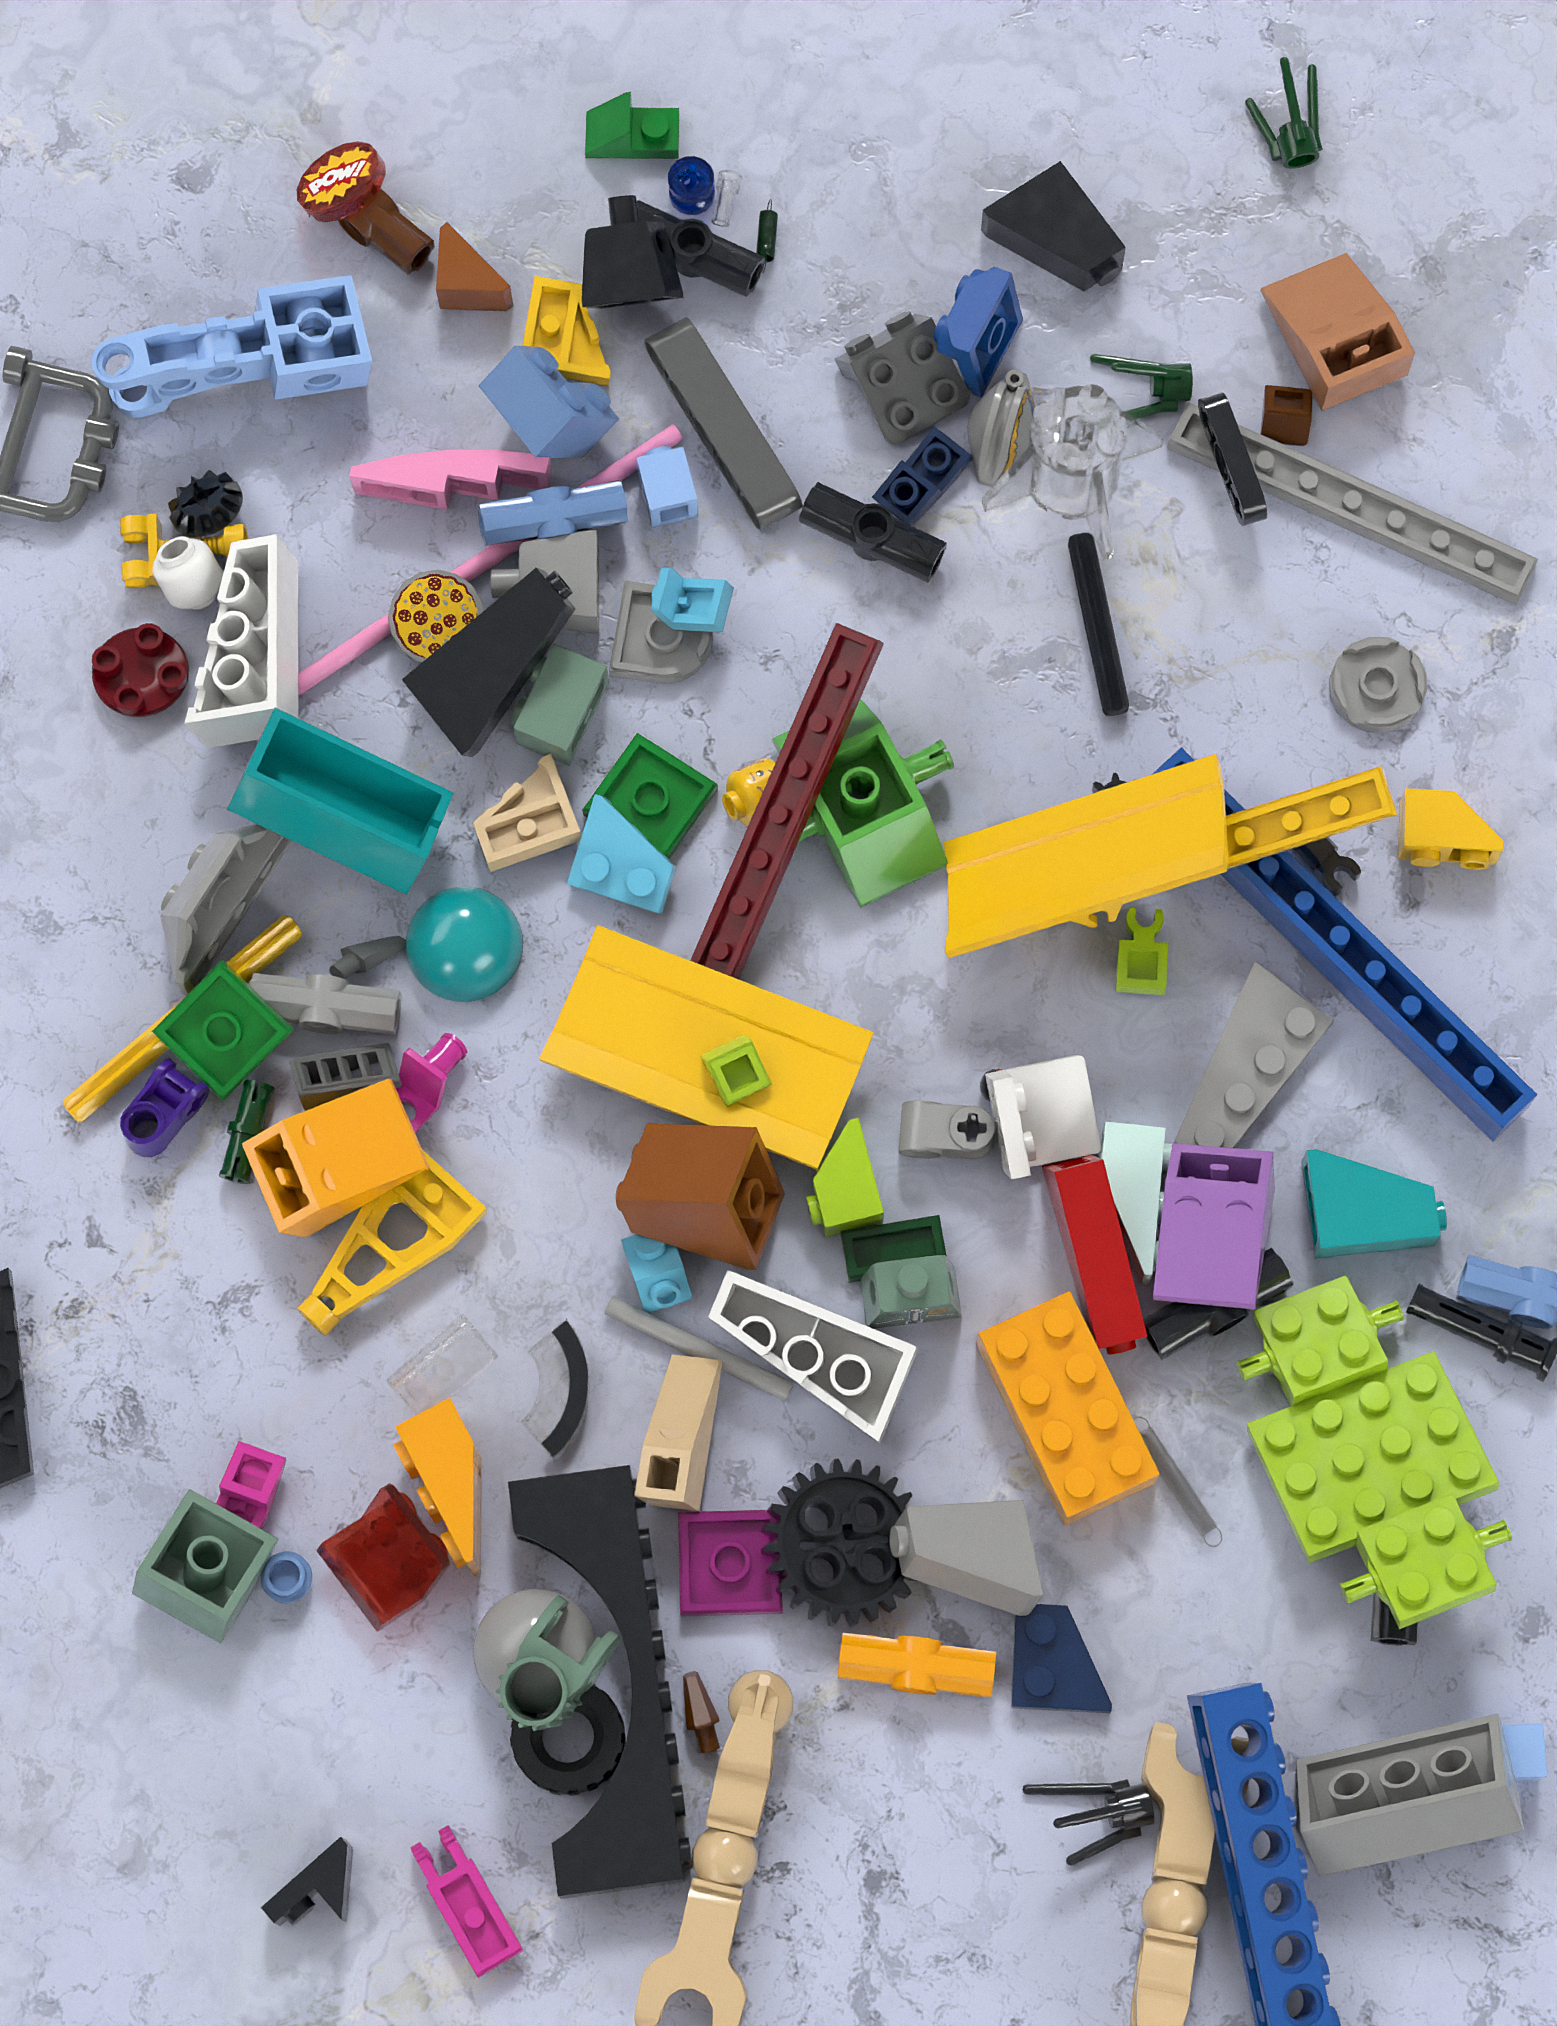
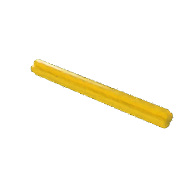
M282 915L226 963L248 983L252 979L253 973H260L301 938V929L291 917ZM179 1003L63 1100L64 1108L76 1121L82 1122L169 1049L152 1030Z

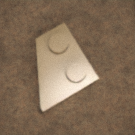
M551 754L543 756L538 761L539 768L521 785L518 782L514 783L503 794L501 801L497 805L489 807L473 822L490 872L580 841L581 831Z

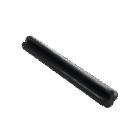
M1089 532L1074 534L1069 537L1068 549L1102 711L1106 716L1121 715L1128 712L1129 700L1095 539L1092 533Z

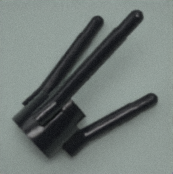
M1128 1779L1113 1783L1027 1784L1022 1788L1023 1793L1026 1795H1112L1104 1798L1105 1807L1074 1813L1069 1816L1056 1818L1053 1821L1054 1827L1060 1829L1108 1818L1112 1829L1120 1827L1119 1830L1069 1855L1066 1858V1863L1070 1866L1088 1859L1124 1840L1142 1836L1141 1827L1154 1824L1155 1822L1152 1801L1145 1783L1130 1786Z

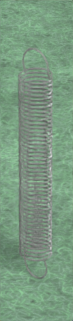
M1148 1423L1149 1428L1143 1430L1140 1434L1143 1433L1141 1436H1144L1151 1431L1149 1433L1151 1435L1144 1439L1147 1448H1149L1148 1450H1150L1149 1453L1160 1447L1159 1449L1161 1450L1151 1457H1154L1152 1459L1156 1462V1467L1159 1466L1157 1469L1161 1471V1476L1164 1475L1162 1478L1166 1477L1163 1479L1166 1480L1165 1483L1168 1482L1166 1485L1168 1487L1171 1486L1169 1489L1173 1491L1172 1493L1178 1491L1183 1486H1185L1183 1489L1187 1488L1175 1496V1498L1178 1497L1176 1500L1180 1502L1179 1504L1192 1497L1190 1500L1194 1499L1182 1507L1185 1508L1183 1511L1185 1513L1190 1511L1186 1514L1188 1515L1197 1508H1199L1197 1511L1201 1510L1197 1513L1201 1514L1191 1520L1192 1524L1206 1516L1202 1519L1206 1520L1195 1527L1197 1528L1208 1521L1204 1524L1208 1525L1198 1531H1202L1199 1534H1202L1211 1527L1213 1528L1209 1531L1215 1528L1220 1531L1216 1527L1217 1524L1213 1522L1214 1520L1210 1518V1513L1203 1507L1204 1505L1199 1500L1200 1498L1193 1492L1194 1490L1189 1485L1190 1483L1186 1481L1187 1479H1184L1185 1477H1183L1184 1475L1181 1470L1174 1464V1459L1164 1449V1444L1160 1442L1161 1440L1157 1438L1158 1436L1153 1431L1154 1429ZM1207 1531L1206 1533H1204V1534L1201 1535V1537L1204 1536V1541H1205V1543H1206L1207 1545H1209V1546H1211V1547H1216V1546H1218V1545L1212 1546V1545H1210V1544H1208V1543L1206 1542V1540H1205V1534H1207L1209 1531Z

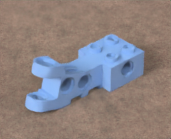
M352 275L259 288L257 290L253 316L226 320L225 316L206 319L205 323L182 327H178L177 323L155 326L110 338L102 342L95 349L92 356V369L100 383L109 388V394L118 410L132 418L164 412L172 400L222 385L268 378L274 400L367 386L372 365V358ZM123 354L130 358V365L119 369L113 376L106 373V364L111 357ZM139 385L147 386L146 394L141 400L128 402L123 399L124 389Z

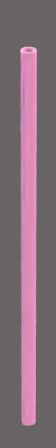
M674 424L670 425L579 487L624 480L638 470L637 457L645 456L646 452L656 447L669 446L672 448L683 440L681 433ZM535 538L491 545L451 571V573L458 574L467 582H471L519 550L521 543L532 541ZM388 614L299 672L298 696L390 636Z

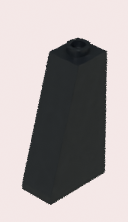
M536 567L402 679L462 756L473 757L481 750L531 676L535 666L546 654L576 608L568 600V597L573 592L556 571L548 575L546 571Z

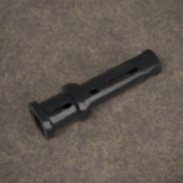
M1420 1283L1406 1310V1313L1409 1315L1412 1314L1494 1351L1493 1357L1497 1358L1496 1361L1502 1364L1510 1361L1536 1373V1379L1542 1382L1546 1379L1557 1355V1338L1550 1341L1522 1328V1322L1518 1320H1509L1506 1324L1463 1303L1430 1290Z

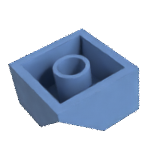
M514 346L478 385L479 388L535 457L583 458L620 419L609 406L611 404L609 396L593 383L567 382L557 370L559 367L557 360L546 349L532 346Z

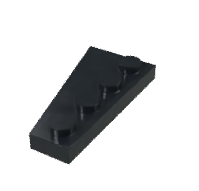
M9 1268L0 1271V1488L34 1475L13 1276Z

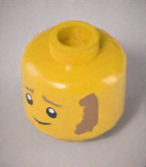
M761 758L734 770L728 776L726 781L727 793L722 795V802L728 816L732 820H739L748 828L776 763L774 760Z

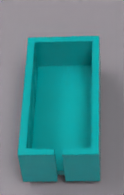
M275 707L256 744L227 810L407 895L428 858L454 793Z

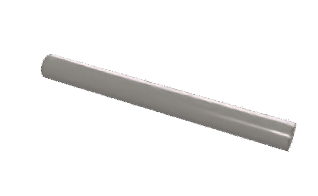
M612 1296L606 1307L605 1315L692 1357L721 1360L723 1362L721 1371L781 1400L786 1401L794 1386L793 1382L615 1296Z

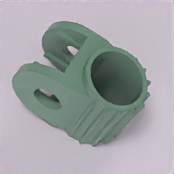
M560 1595L552 1600L520 1645L516 1662L507 1663L508 1669L505 1674L499 1676L501 1685L500 1689L496 1690V1693L500 1694L502 1701L499 1704V1708H505L508 1713L507 1720H516L519 1722V1728L532 1726L533 1731L561 1726L563 1719L573 1718V1711L576 1706L582 1705L581 1701H579L580 1696L593 1686L620 1640V1635L612 1630L608 1631L603 1638L597 1636L580 1663L547 1642V1637L569 1603L568 1600ZM532 1662H539L550 1667L559 1677L562 1686V1698L558 1708L545 1719L524 1711L515 1701L512 1692V1683L516 1673L520 1668Z

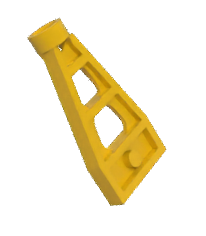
M424 1150L423 1153L430 1168L361 1207L311 1292L312 1294L297 1307L300 1314L324 1336L346 1315L453 1249L487 1214V1208ZM403 1203L427 1224V1232L416 1243L404 1250L397 1251L390 1249L379 1239L378 1228L389 1208L394 1204ZM363 1245H368L386 1261V1266L369 1282L357 1286L344 1275V1269L357 1250ZM324 1297L334 1301L335 1308L332 1311L321 1302Z

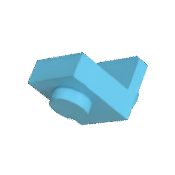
M662 567L658 582L652 591L651 611L672 630L723 632L734 587L726 580L683 578L672 567Z
M638 1234L621 1239L644 1311L650 1313L692 1298L677 1247Z

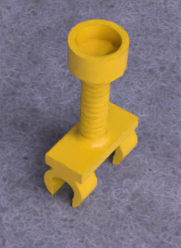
M157 514L122 517L120 519V535L124 536V542L144 543L148 541L149 561L130 560L121 564L122 581H125V587L145 588L150 585L159 586L152 573L153 563L160 547L168 542L169 539L166 541L162 540V524ZM233 524L226 526L224 532L218 537L205 536L204 538L199 537L198 540L204 541L213 555L214 553L215 555L220 553L228 558L231 542L247 540L249 538L245 524Z

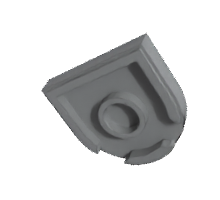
M625 581L609 675L611 677L661 684L685 680L699 671L707 661L713 645V632L672 630L651 611V596L655 585Z

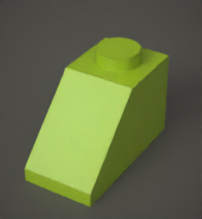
M859 1118L851 1119L847 1122L813 1178L814 1195L806 1196L812 1225L822 1224L825 1238L839 1235L840 1231L879 1225L883 1224L884 1211Z

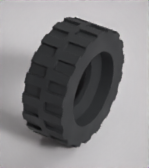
M595 1684L580 1696L579 1701H581L582 1705L576 1706L574 1712H578L588 1719L594 1733V1740L590 1751L578 1761L565 1763L555 1760L544 1748L542 1740L544 1729L533 1731L532 1726L519 1728V1722L512 1719L510 1745L515 1761L525 1776L539 1788L557 1795H580L582 1792H590L598 1788V1785L605 1780L607 1781L613 1775V1771L620 1761L626 1743L625 1726L622 1716L611 1697L604 1690L596 1687ZM555 1711L532 1715L545 1719L549 1717L551 1714H553Z

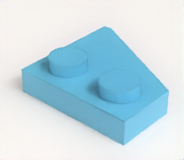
M595 794L567 884L662 914L677 867L661 851L657 850L633 824L620 814L606 797Z

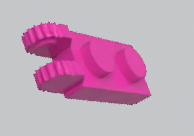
M447 1825L438 1832L445 1850L451 1854L457 1865L454 1869L440 1876L427 1847H424L419 1842L410 1847L429 1882L426 1885L476 1976L480 1978L522 1953L524 1949L473 1859L470 1858L468 1860L452 1829Z

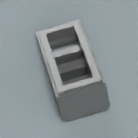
M389 1043L310 1054L289 1060L296 1089L305 1111L386 1079H392L395 1088L402 1087ZM379 1062L382 1074L373 1076L370 1065ZM360 1068L362 1077L353 1079L351 1071ZM341 1075V1081H332V1077ZM319 1081L322 1082L321 1084H314V1085H312L313 1083H316V1082H319Z

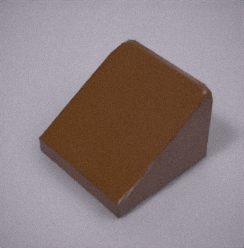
M1265 385L1260 434L1281 444L1306 445L1312 421L1311 390Z

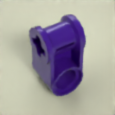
M169 1058L160 1063L152 1072L143 1089L124 1110L120 1118V1128L129 1148L141 1157H153L162 1153L185 1123L200 1110L210 1092V1088L205 1083L196 1084L176 1069L177 1063ZM147 1120L158 1123L155 1133L150 1137L138 1138L133 1135L135 1127L140 1122Z

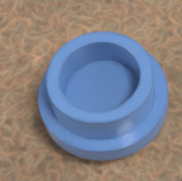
M289 1551L280 1552L269 1558L261 1573V1585L265 1593L274 1601L293 1603L302 1599L308 1593L312 1584V1570L308 1562L301 1555Z

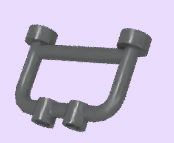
M10 346L3 366V382L20 386L21 388L0 454V511L44 522H61L72 518L81 510L89 491L100 493L106 478V465L97 463L102 447L108 449L115 447L119 433V422L110 420L113 401L109 394V388L103 386L96 376L32 360V350ZM42 382L86 392L94 400L92 414L89 415L85 424L80 455L75 460L71 471L68 494L65 499L58 503H47L9 494Z

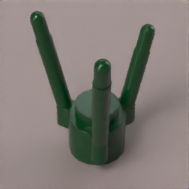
M1282 57L1280 59V66L1291 121L1279 128L1280 135L1277 139L1254 100L1247 98L1245 105L1269 146L1272 161L1281 159L1283 167L1295 169L1317 161L1320 156L1319 151L1323 150L1319 136L1317 68L1314 64H1310L1307 68V127L1306 121L1301 120L1289 59Z
M1092 354L1090 356L1092 363L1111 366V369L1115 372L1150 376L1151 397H1159L1160 402L1086 422L1082 425V429L1084 432H1089L1161 412H1178V401H1190L1192 397L1193 375L1191 364L1157 363Z

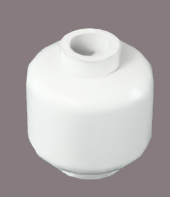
M185 536L171 539L161 546L157 552L152 569L153 576L168 602L173 607L179 609L197 610L209 606L219 593L223 577V571L204 541L194 538L190 539Z

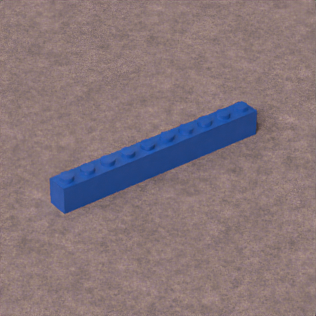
M1181 747L1153 774L1195 760ZM1224 789L1226 816L1246 810ZM1288 850L1227 869V872L1220 874L1492 1142L1529 1108L1538 1094Z

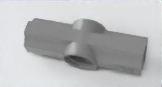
M253 973L252 979L249 982V985L285 1021L298 1023L301 1028L323 1034L342 1033L343 1029L395 1035L399 1026L402 995L398 990L350 985L343 978L325 974L307 975L306 979Z

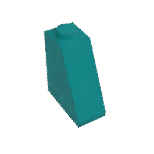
M1318 1149L1306 1150L1301 1164L1315 1259L1431 1247L1441 1237L1440 1231L1447 1229L1445 1205L1443 1201H1436L1433 1186Z

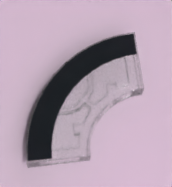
M567 1318L528 1350L529 1355L537 1366L539 1390L532 1409L521 1420L522 1425L553 1462L567 1450L580 1431L587 1413L590 1395V1370L587 1356L578 1334Z

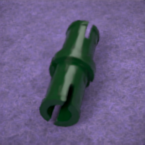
M244 1080L243 1091L235 1121H230L227 1128V1133L231 1136L222 1169L218 1175L225 1180L233 1182L237 1164L239 1163L236 1178H238L237 1183L250 1184L252 1167L242 1143L265 1130L263 1129L272 1094L275 1091V1088L269 1084L261 1082L257 1100L254 1102L258 1090L256 1081Z

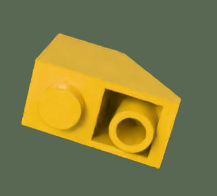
M1405 789L1399 802L1398 859L1411 860L1410 863L1418 867H1434L1439 865L1440 862H1458L1460 867L1464 869L1481 870L1488 868L1490 864L1496 865L1503 852L1504 841L1455 791Z

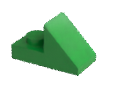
M626 92L586 111L585 158L679 159V108L632 107L631 92Z

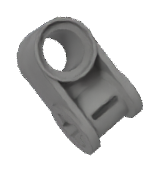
M924 1100L903 1102L898 1153L907 1157L926 1159L947 1157L972 1160L982 1158L990 1152L995 1142L994 1120L989 1112L974 1105H949ZM970 1123L978 1124L979 1132H981L977 1135L976 1142H968L966 1134L963 1133L968 1130Z

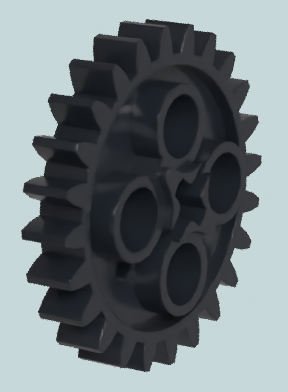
M839 1458L834 1459L830 1463L829 1474H826L819 1463H815L810 1468L811 1481L805 1475L798 1472L792 1478L797 1492L783 1486L777 1494L785 1506L771 1504L766 1511L777 1520V1523H768L761 1528L763 1534L774 1538V1542L765 1545L761 1549V1554L775 1556L776 1562L765 1572L767 1575L782 1574L784 1580L777 1586L775 1591L778 1594L792 1589L795 1593L790 1604L792 1609L798 1607L804 1601L810 1604L808 1610L809 1620H813L821 1610L827 1611L828 1626H833L837 1623L840 1615L844 1613L849 1627H854L858 1624L860 1611H862L866 1619L872 1623L879 1618L877 1604L886 1612H892L897 1608L892 1594L906 1599L912 1593L903 1580L917 1581L902 1575L899 1557H894L890 1548V1530L905 1510L904 1506L913 1495L911 1492L897 1497L893 1491L897 1485L898 1478L893 1477L885 1484H882L878 1481L880 1466L877 1465L866 1476L862 1474L861 1462L858 1459L851 1464L848 1472H844ZM857 1504H868L876 1511V1526L867 1527L857 1520L855 1515ZM807 1508H818L823 1511L828 1521L826 1530L815 1531L808 1526L805 1520ZM842 1532L845 1540L865 1539L874 1535H886L888 1537V1543H858L847 1553H845L843 1545H830L815 1550H802L800 1548V1543L805 1541L812 1543L831 1542ZM864 1554H873L881 1560L883 1574L880 1578H872L863 1571L861 1558ZM821 1558L829 1562L833 1569V1579L831 1582H821L812 1575L810 1569L812 1559Z

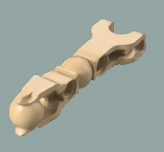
M754 1670L743 1674L733 1684L728 1695V1710L734 1724L718 1764L705 1826H709V1828L697 1838L692 1849V1865L698 1878H692L676 1946L668 1954L658 1957L644 1970L634 2015L636 2026H656L661 2021L663 2010L670 1995L680 1989H695L707 1997L713 2007L712 2026H740L747 1992L741 1976L733 1968L730 1960L731 1948L745 1891L740 1888L752 1878L757 1867L758 1851L752 1837L757 1838L772 1776L775 1733L788 1723L793 1712L794 1697L789 1685L780 1675L769 1670Z
M1158 1721L1155 1722L1149 1733L1141 1780L1145 1783L1150 1798L1158 1805L1161 1815L1151 1878L1154 1882L1145 1891L1141 1902L1142 1918L1147 1928L1142 1935L1131 1998L1130 2026H1183L1190 2003L1198 1938L1195 1936L1203 1929L1208 1916L1207 1900L1202 1890L1207 1884L1215 1829L1204 1776H1197L1184 1770L1177 1760V1732L1175 1727ZM1236 1736L1231 1739L1232 1747L1237 1754L1245 1751L1248 1745V1738ZM1249 1780L1243 1786L1242 1797L1248 1790Z

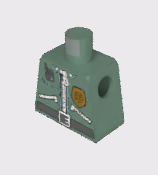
M946 1255L875 1263L860 1280L866 1326L872 1329L962 1318L955 1267Z

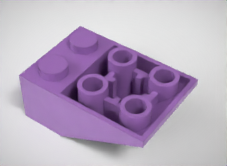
M1172 1144L1165 1181L1153 1300L1255 1309L1275 1193L1273 1152Z

